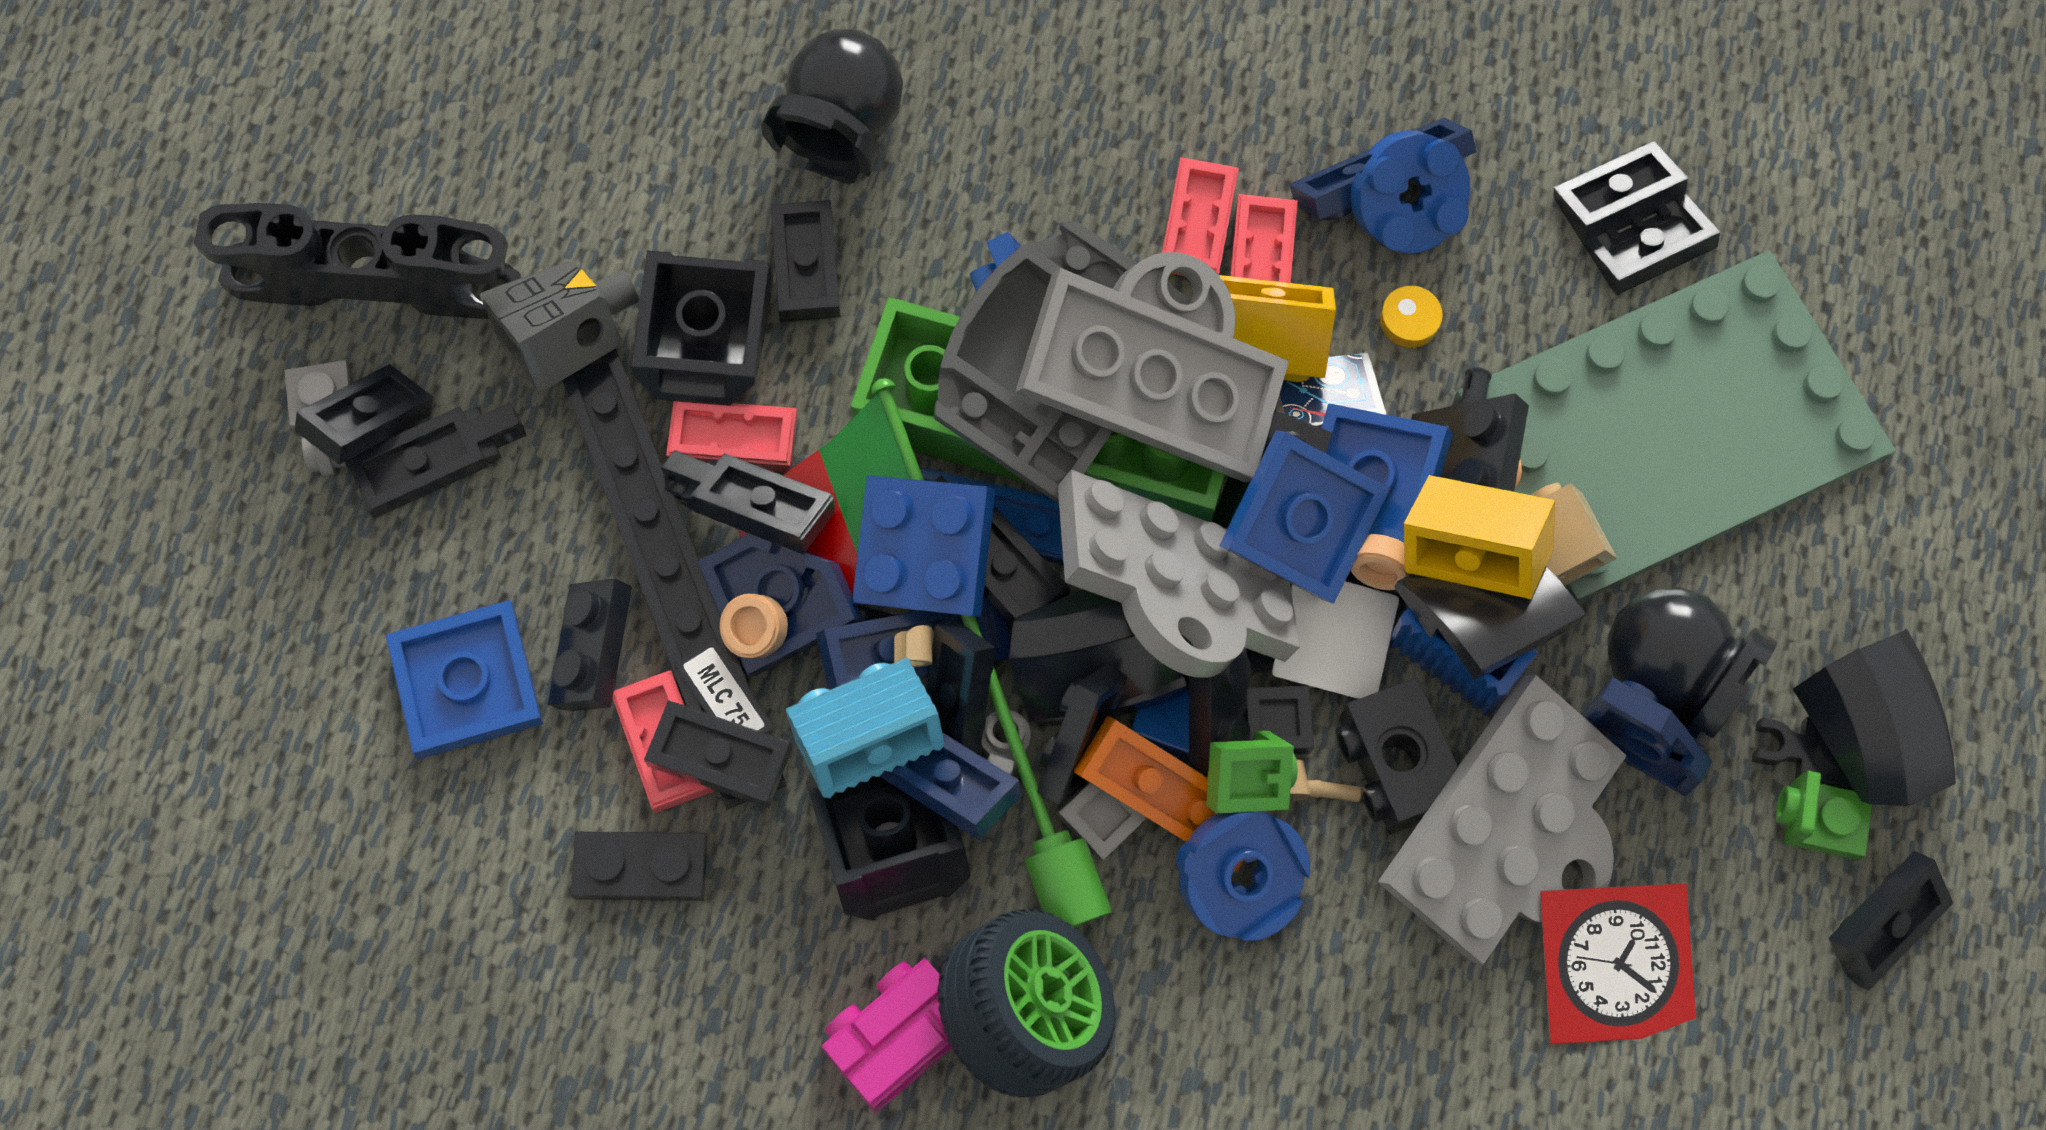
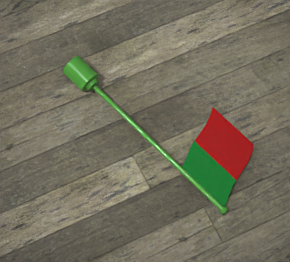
M886 378L879 379L873 384L871 393L874 397L830 442L783 475L830 493L834 497L835 513L810 545L807 552L839 563L852 595L867 475L924 481L891 393L896 386L891 380ZM737 529L740 538H742V537H744L745 535L749 534V533H746V532H744V531H741V530ZM961 615L964 626L982 637L975 616ZM993 667L989 693L1043 839L1032 843L1035 855L1024 860L1041 909L1046 913L1062 918L1065 922L1071 924L1073 928L1106 916L1113 911L1086 839L1080 838L1072 841L1068 830L1055 833L1042 796L1037 793V782Z

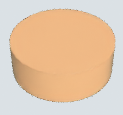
M1370 534L1357 553L1358 556L1350 570L1359 581L1368 586L1382 590H1396L1394 586L1397 581L1410 575V573L1405 572L1404 543L1389 536Z
M740 595L727 604L721 615V638L726 647L740 657H768L782 646L787 635L788 622L783 608L776 600L765 595Z

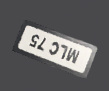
M715 639L708 641L675 662V667L706 713L763 733H767L773 728V724Z

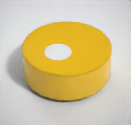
M1403 286L1391 292L1386 298L1380 313V325L1386 337L1393 343L1406 348L1421 347L1429 343L1437 334L1442 322V308L1438 299L1430 291L1418 286Z

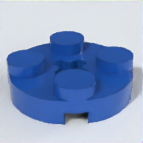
M1406 130L1393 133L1381 139L1367 153L1372 157L1366 162L1362 173L1356 172L1352 182L1351 207L1358 226L1380 245L1402 253H1419L1439 245L1450 234L1461 231L1466 225L1469 217L1467 204L1470 196V177L1466 163L1454 144L1417 130ZM1414 177L1416 183L1422 186L1421 194L1413 205L1400 201V193L1408 190V180Z
M1264 811L1215 814L1194 831L1190 840L1179 848L1176 855V866L1180 872V892L1189 912L1197 921L1212 932L1226 937H1239L1242 940H1260L1284 928L1296 916L1303 903V899L1299 895L1304 887V876L1308 879L1310 878L1311 864L1309 854L1300 835L1288 823ZM1244 860L1249 863L1256 860L1258 867L1250 873L1251 879L1254 882L1250 887L1245 889L1238 882L1231 883V875L1234 873V867L1238 862Z

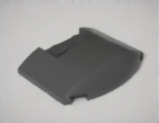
M1076 220L1061 224L1059 230L1062 234L1044 239L1035 244L1032 239L1005 259L976 291L962 312L944 352L939 369L938 402L935 401L934 419L1058 504L1059 483L1070 470L1084 474L1113 431L1015 393L1052 273L1062 268L1113 289L1119 278L1128 269L1137 264L1136 261ZM1167 283L1168 292L1176 302L1184 305L1190 304V298Z

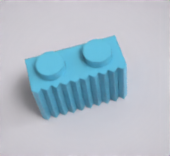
M904 658L892 664H874L865 669L859 678L831 690L825 688L812 690L804 695L798 704L786 708L795 742L822 796L831 798L835 792L843 793L848 786L856 787L860 781L868 782L872 776L880 777L884 771L892 772L896 765L904 766L908 760L916 761L920 755L928 756L932 750L940 751L945 745L936 707L932 704L930 696L927 694L924 685H922L919 676H917L914 667H912L909 658Z

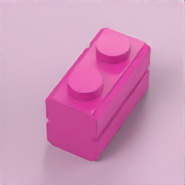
M925 958L913 968L906 960L895 966L877 983L876 988L881 992L878 998L862 1011L856 1004L849 1006L837 1015L824 1030L830 1037L821 1045L824 1054L874 1114L878 1113L952 1049L943 1030L938 1010L937 996L939 993L937 988L940 974Z

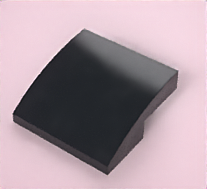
M1655 141L1554 187L1553 196L1556 203L1616 295L1718 248L1720 231L1686 195L1688 177ZM1657 213L1656 216L1651 217V218H1649V219H1647V220H1645V221L1643 220V219H1645V218H1647V217H1649V216H1651V215ZM1632 225V227H1630V228H1628V229H1626V230H1624V231H1622V232H1620V233L1618 232L1619 230H1621V229H1623V228H1625V227H1628V226Z
M1547 566L1531 599L1410 574L1398 580L1394 586L1428 636L1432 638L1441 633L1474 681L1577 626L1586 615L1575 598Z

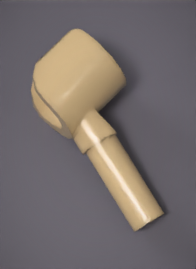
M921 625L913 627L909 631L898 632L894 637V663L904 658H909L912 667L932 665L934 637L932 627Z
M1296 759L1298 766L1297 781L1290 790L1293 801L1305 800L1309 797H1323L1351 802L1360 801L1361 787L1321 780H1307L1304 761Z

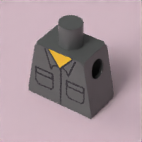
M568 261L479 294L501 346L538 393L547 390L617 348L620 343V336L612 315L639 303L635 287L623 269L593 282L576 262Z

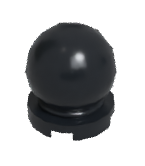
M833 29L807 41L791 61L785 83L787 95L777 96L770 104L761 123L763 137L778 154L784 144L793 153L809 159L805 167L806 170L845 184H853L859 173H864L869 177L880 156L879 143L876 139L888 129L899 114L903 79L898 61L880 40L862 30Z
M1681 587L1649 591L1633 598L1617 613L1608 634V657L1613 677L1620 682L1632 681L1652 691L1658 699L1657 703L1672 712H1684V718L1688 719L1684 727L1702 748L1706 746L1710 738L1713 739L1730 718L1749 691L1743 685L1759 664L1763 666L1767 664L1777 646V641L1757 628H1754L1745 639L1742 636L1735 638L1726 613L1709 597Z

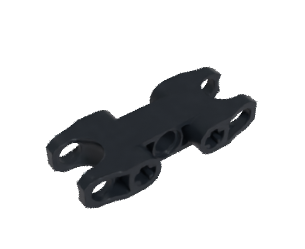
M269 203L219 204L200 213L194 240L195 247L203 256L216 264H222L218 281L228 293L241 300L262 303L316 306L322 305L332 298L411 304L420 313L428 315L489 319L483 302L474 296L473 288L475 283L485 284L494 281L496 278L503 279L509 283L522 278L520 272L505 262L508 242L505 235L488 224L443 216L402 215L392 220L388 226L314 221L301 208L291 205ZM226 222L241 223L246 228L244 242L234 244L232 247L214 245L212 243V235L219 225ZM474 240L486 241L492 245V253L488 259L470 255L461 249L465 244ZM363 257H372V260L367 265L360 268H351L357 260ZM241 267L260 275L262 279L254 284H242L236 281V273L238 268Z

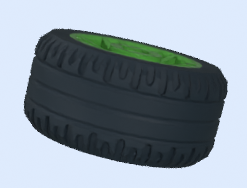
M1021 909L1007 912L966 934L955 944L945 958L944 964L941 967L937 988L939 993L937 996L938 1010L943 1030L960 1062L966 1066L969 1072L973 1073L977 1080H981L985 1086H990L992 1090L1011 1097L1041 1096L1085 1076L1106 1055L1111 1045L1110 1041L1113 1039L1114 1021L1116 1020L1111 982L1100 957L1091 944L1077 929L1073 928L1071 924L1065 922L1062 918L1042 910L1037 911L1036 909Z

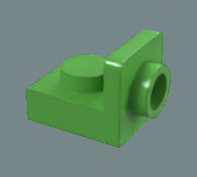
M1255 731L1254 741L1210 742L1206 806L1217 814L1289 810L1290 790L1295 785L1298 775L1297 760L1293 753L1294 746L1270 731Z
M1806 770L1792 781L1790 786L1782 788L1776 806V822L1785 825L1783 844L1859 861L1866 857L1871 804L1862 802L1855 791L1820 784L1821 773Z

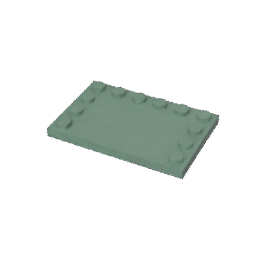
M1770 250L1492 374L1487 399L1516 393L1529 405L1520 455L1522 474L1514 492L1531 495L1535 491L1553 483H1560L1562 488L1571 483L1583 493L1617 559L1565 586L1578 603L1887 459L1896 451ZM1463 388L1457 390L1454 396L1456 402L1461 400Z

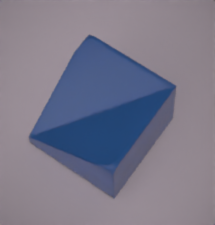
M1185 691L1184 695L1161 704L1138 710L1131 727L1132 731L1162 748L1186 765L1189 762V691Z

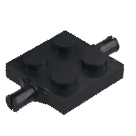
M1473 367V371L1469 368L1465 371L1462 398L1457 404L1412 414L1411 420L1446 426L1453 434L1441 478L1514 492L1529 405L1516 393L1487 399L1492 374L1483 368Z

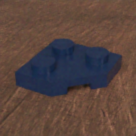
M747 534L697 561L720 615H722L723 610L731 600L743 594H758L771 597L781 605L786 614L788 622L787 635L782 646L774 654L765 658H744L738 656L746 675L757 676L817 645L816 633L823 629L859 623L864 620L857 604L852 603L853 595L839 563L807 551L803 555L752 534Z
M1612 677L1584 710L1582 716L1596 729L1599 728L1598 730L1627 755L1623 760L1624 762L1679 794L1687 796L1702 782L1712 760L1674 713L1657 703L1658 699L1652 691L1632 681L1620 682ZM1605 731H1608V732H1611V733H1615V734H1618V735H1620V736L1617 737V736L1612 735V734H1610V733H1607V732H1605Z

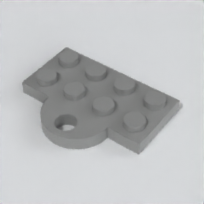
M1164 252L1149 256L1132 266L1119 278L1113 289L1062 268L1052 273L1015 393L1242 482H1248L1252 480L1260 464L1289 361L1233 338L1235 331L1233 301L1225 283L1209 265L1187 254ZM1170 273H1179L1185 276L1191 283L1193 297L1190 304H1180L1170 296L1167 289V280Z
M1070 470L1059 483L1058 495L1065 583L1122 603L1125 618L1133 634L1143 647L1161 663L1182 674L1204 678L1215 676L1225 670L1243 651L1244 647L1286 662L1300 648L1290 583L1220 547L1219 545L1227 529L1216 523L1207 522L1170 508L1162 502L1152 501L1118 488L1107 481L1098 480L1074 470ZM1181 634L1189 639L1194 647L1188 644Z
M1523 675L1380 877L1378 883L1469 961L1484 965L1517 916L1525 920L1542 923L1540 891L1564 890L1562 886V873L1569 862L1575 860L1582 869L1583 882L1580 889L1608 887L1613 871V846L1604 821L1592 806L1627 755L1537 675Z

